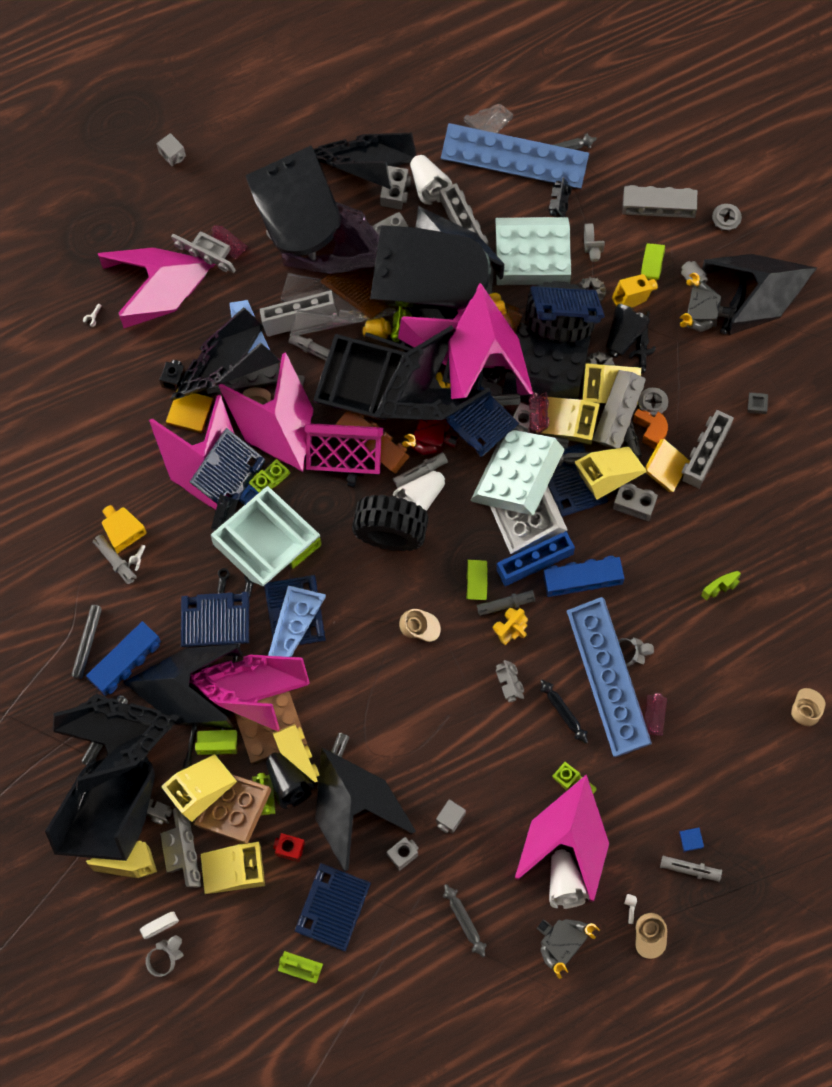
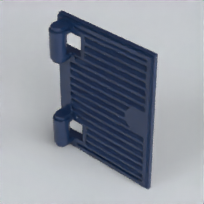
M530 287L538 319L554 321L556 316L583 317V322L600 323L601 318L605 317L596 290ZM543 308L551 309L552 313H544ZM588 311H596V316L589 315Z
M491 395L446 418V423L470 447L473 446L480 457L519 425V422ZM480 438L486 443L484 446L478 441Z
M225 428L189 482L216 504H218L220 494L226 495L227 493L233 499L239 501L249 481L264 464L265 458L228 428ZM251 457L256 460L253 467L247 464Z
M579 443L569 446L564 450L563 455L567 453H586L583 444ZM563 462L561 466L557 465L548 487L562 517L608 503L606 495L599 499L594 497L581 478L576 464ZM568 500L570 507L564 509L562 501Z
M315 575L268 582L264 585L272 639L288 586L304 589L303 584L309 583L310 591L318 593ZM321 607L298 645L326 641ZM311 627H316L317 635L311 636Z
M248 591L242 592V594L218 593L197 595V597L181 596V648L249 643ZM233 602H242V605L233 606ZM189 605H197V608L188 609Z
M320 863L294 932L346 951L371 883ZM325 873L331 875L328 884L322 882ZM307 919L313 920L310 930L304 928Z

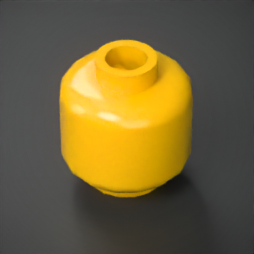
M383 317L368 319L365 327H363V335L365 337L367 332L388 339V336L391 335L390 323Z

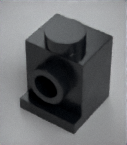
M166 361L159 379L161 387L177 391L180 386L179 383L186 372L180 361Z

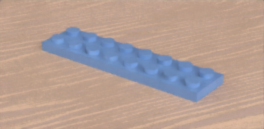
M450 123L448 124L441 160L549 183L562 182V178H565L568 185L577 189L582 188L589 158L588 152Z
M600 597L567 610L613 757H619L651 745L652 742L605 599Z

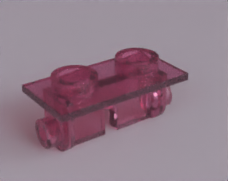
M222 225L213 226L211 237L229 245L231 250L228 254L235 260L248 248Z
M547 392L538 396V393H533L529 397V410L536 411V413H529L530 427L532 431H538L539 434L549 426V400L547 399Z
M655 693L654 696L648 695L644 721L649 734L663 736L667 698L662 697L660 693Z

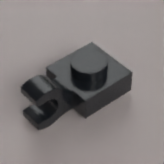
M357 455L361 461L365 458V456ZM353 456L348 459L347 465L350 468H355L359 464ZM369 458L364 462L366 467L368 465ZM346 472L349 473L347 486L355 487L358 476L364 477L365 473Z

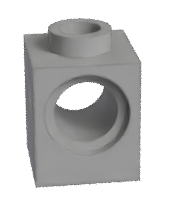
M171 133L156 143L159 153L171 166L182 162L184 157H186L184 147Z
M520 402L513 418L517 422H519V419L524 418L527 422H519V425L513 430L529 433L537 417V409Z
M449 799L436 818L437 827L445 833L449 831L453 834L466 815V810Z
M404 837L387 851V856L400 871L418 857L417 850L419 848L412 839L408 841ZM403 848L410 851L407 857H401L398 852Z

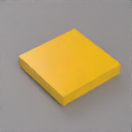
M194 393L174 400L166 424L203 433L213 398Z
M660 439L645 469L646 473L668 492H674L683 475L681 472L685 464H689L690 460L665 439Z

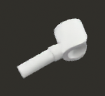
M98 304L91 315H86L83 318V322L87 324L88 320L92 319L90 326L94 327L96 325L95 318L102 305Z
M141 545L137 554L129 559L128 567L131 564H135V571L139 569L140 558L146 547L145 545Z
M627 894L624 904L630 906L628 923L633 924L637 898Z

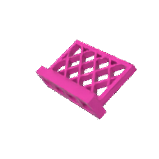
M312 423L305 425V432L307 433L306 470L380 474L383 427ZM312 436H318L323 442L317 449L312 444ZM332 437H336L341 442L335 450L328 443ZM351 438H354L360 444L353 451L346 444ZM369 439L376 440V448L372 452L364 445ZM324 445L332 452L327 458H324L319 452ZM342 446L350 453L344 460L337 453ZM360 447L368 453L362 461L355 454ZM317 454L322 462L318 466H311V457ZM333 455L341 462L336 467H332L327 461ZM351 456L359 463L355 468H350L346 463ZM369 457L375 461V469H368L364 464Z

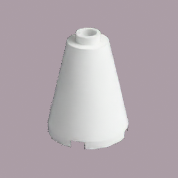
M415 156L410 166L420 201L431 205V202L436 200L441 202L440 189L450 186L452 181L426 156Z
M431 471L397 488L393 496L396 495L397 498L412 501L427 511L445 486V478L440 472Z
M563 849L557 850L551 856L550 905L554 908H558L557 905H563L564 909L583 905L585 899L589 900L590 898L578 867L570 852H566Z

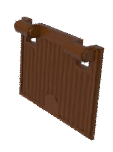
M348 260L320 280L323 285L370 319H373L389 307L380 305L370 299L373 276L362 268L357 271L353 268L354 262Z

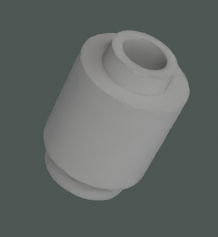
M688 261L682 266L681 274L686 280L692 279L689 277L691 273H697L702 282H707L706 273L695 261Z

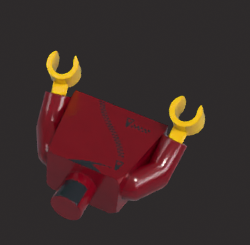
M446 419L442 421L420 420L414 434L404 436L408 441L402 442V445L404 447L411 446V449L421 455L435 454L436 452L441 453L445 444L455 448L459 437L450 434L451 427L446 423Z

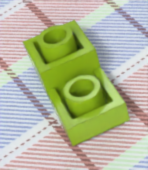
M647 243L641 274H644L647 279L659 280L665 245Z
M276 459L264 471L261 470L251 479L249 484L260 493L267 486L273 489L291 473Z
M467 560L466 599L487 600V561Z
M736 571L719 577L703 590L701 596L708 600L711 596L713 598L716 597L721 589L725 593L729 589L733 590L740 582L738 579L741 573Z
M566 762L552 776L566 791L583 778L577 770ZM589 783L592 793L594 794L597 789L595 786Z

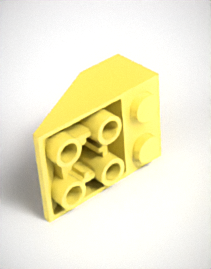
M585 363L582 400L607 403L618 371H629L641 376V368Z
M544 397L536 433L592 444L600 404L577 399Z
M630 447L591 452L575 461L581 478L596 499L605 496L647 472Z
M293 724L279 730V732H273L280 753L310 779L318 782L316 777L320 775L316 765H311L309 758L312 757L308 745L304 746L302 743V739L305 737L301 727L296 728V725Z
M214 754L176 773L161 787L180 812L192 822L237 781Z
M142 841L136 842L127 861L91 858L86 861L93 871L140 878L157 872L151 849L146 842Z
M259 842L238 844L201 854L205 894L265 886Z

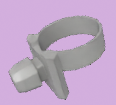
M593 223L584 224L585 253H589L592 262H597L600 260L601 252L604 251L605 242L594 241Z
M635 637L632 640L627 638L618 640L619 643L631 641L636 649V654L626 666L633 665L635 662L644 665L645 656L654 653L652 644H643L640 639Z
M175 935L169 941L162 940L156 943V948L147 954L146 967L151 974L159 977L169 974L174 969L175 960L183 957V953L178 950L182 944V939L179 936ZM156 949H163L170 955L171 967L165 974L156 972L151 966L150 956Z

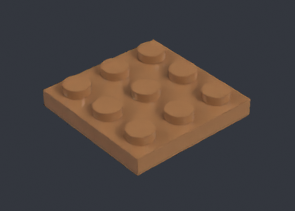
M289 691L258 700L257 703L273 704L280 730L293 724L296 725V728L301 727ZM234 713L251 765L267 760L268 756L272 753H280L273 736V732H276V730ZM305 738L302 739V743L304 746L307 745V741Z
M232 775L237 782L197 817L194 825L198 828L248 844L272 789L269 786Z

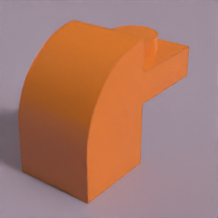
M637 409L633 422L647 429L642 443L655 449L660 439L666 438L668 431L667 420L660 412H657L656 416L653 417L648 411Z

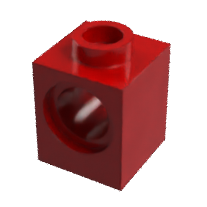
M281 833L280 838L275 839L273 849L278 857L300 862L305 841ZM286 843L294 845L293 849L289 852L283 850V846Z

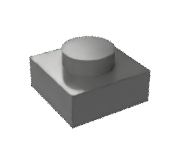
M749 392L747 413L766 414L768 394Z

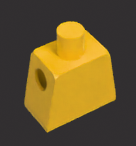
M644 274L619 280L612 300L616 307L618 304H623L633 308L647 301L651 291L658 288L655 279L648 281Z
M109 505L102 511L107 518L101 523L117 554L147 534L143 524L124 507L116 511L112 505Z

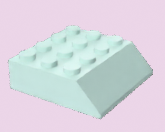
M568 217L495 219L496 255L505 264L503 279L500 280L496 274L497 285H538L553 281L560 283L568 282L570 284L571 255Z
M512 430L498 442L471 501L534 516L565 449L553 437Z
M268 486L211 534L213 545L252 582L262 586L268 583L320 537L316 530Z

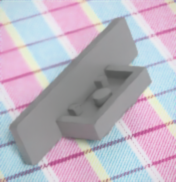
M201 231L192 243L175 234L171 236L175 242L174 245L178 249H186L192 256H200L208 264L212 265L214 263L218 265L224 272L230 271L234 273L236 271L232 263L225 259L231 250L229 245Z
M174 808L173 814L176 828L160 833L166 871L173 873L183 869L186 887L197 888L201 886V877L198 870L197 854L195 852L190 820L178 808Z

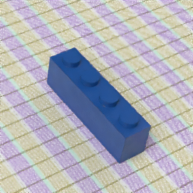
M565 531L498 562L496 571L504 586H508L574 555L575 546Z
M607 556L603 560L598 561L589 559L580 564L571 562L563 567L549 566L543 572L547 597L623 585L625 579L620 557Z
M142 621L86 677L104 696L108 693H113L121 680H126L136 666L144 663L145 657L150 652L153 653L159 648V643L161 642L159 636Z

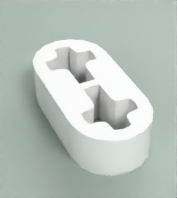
M170 912L146 924L140 929V932L144 939H148L172 927L179 920L175 912Z

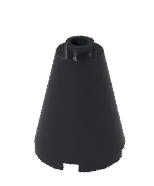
M618 304L615 308L606 344L607 354L614 358L622 357L650 322L646 315L640 311L637 313L633 311L634 308L623 304Z
M275 752L268 756L266 766L280 807L288 809L287 805L292 804L295 807L307 800L312 795L311 789H315L313 782L281 753Z

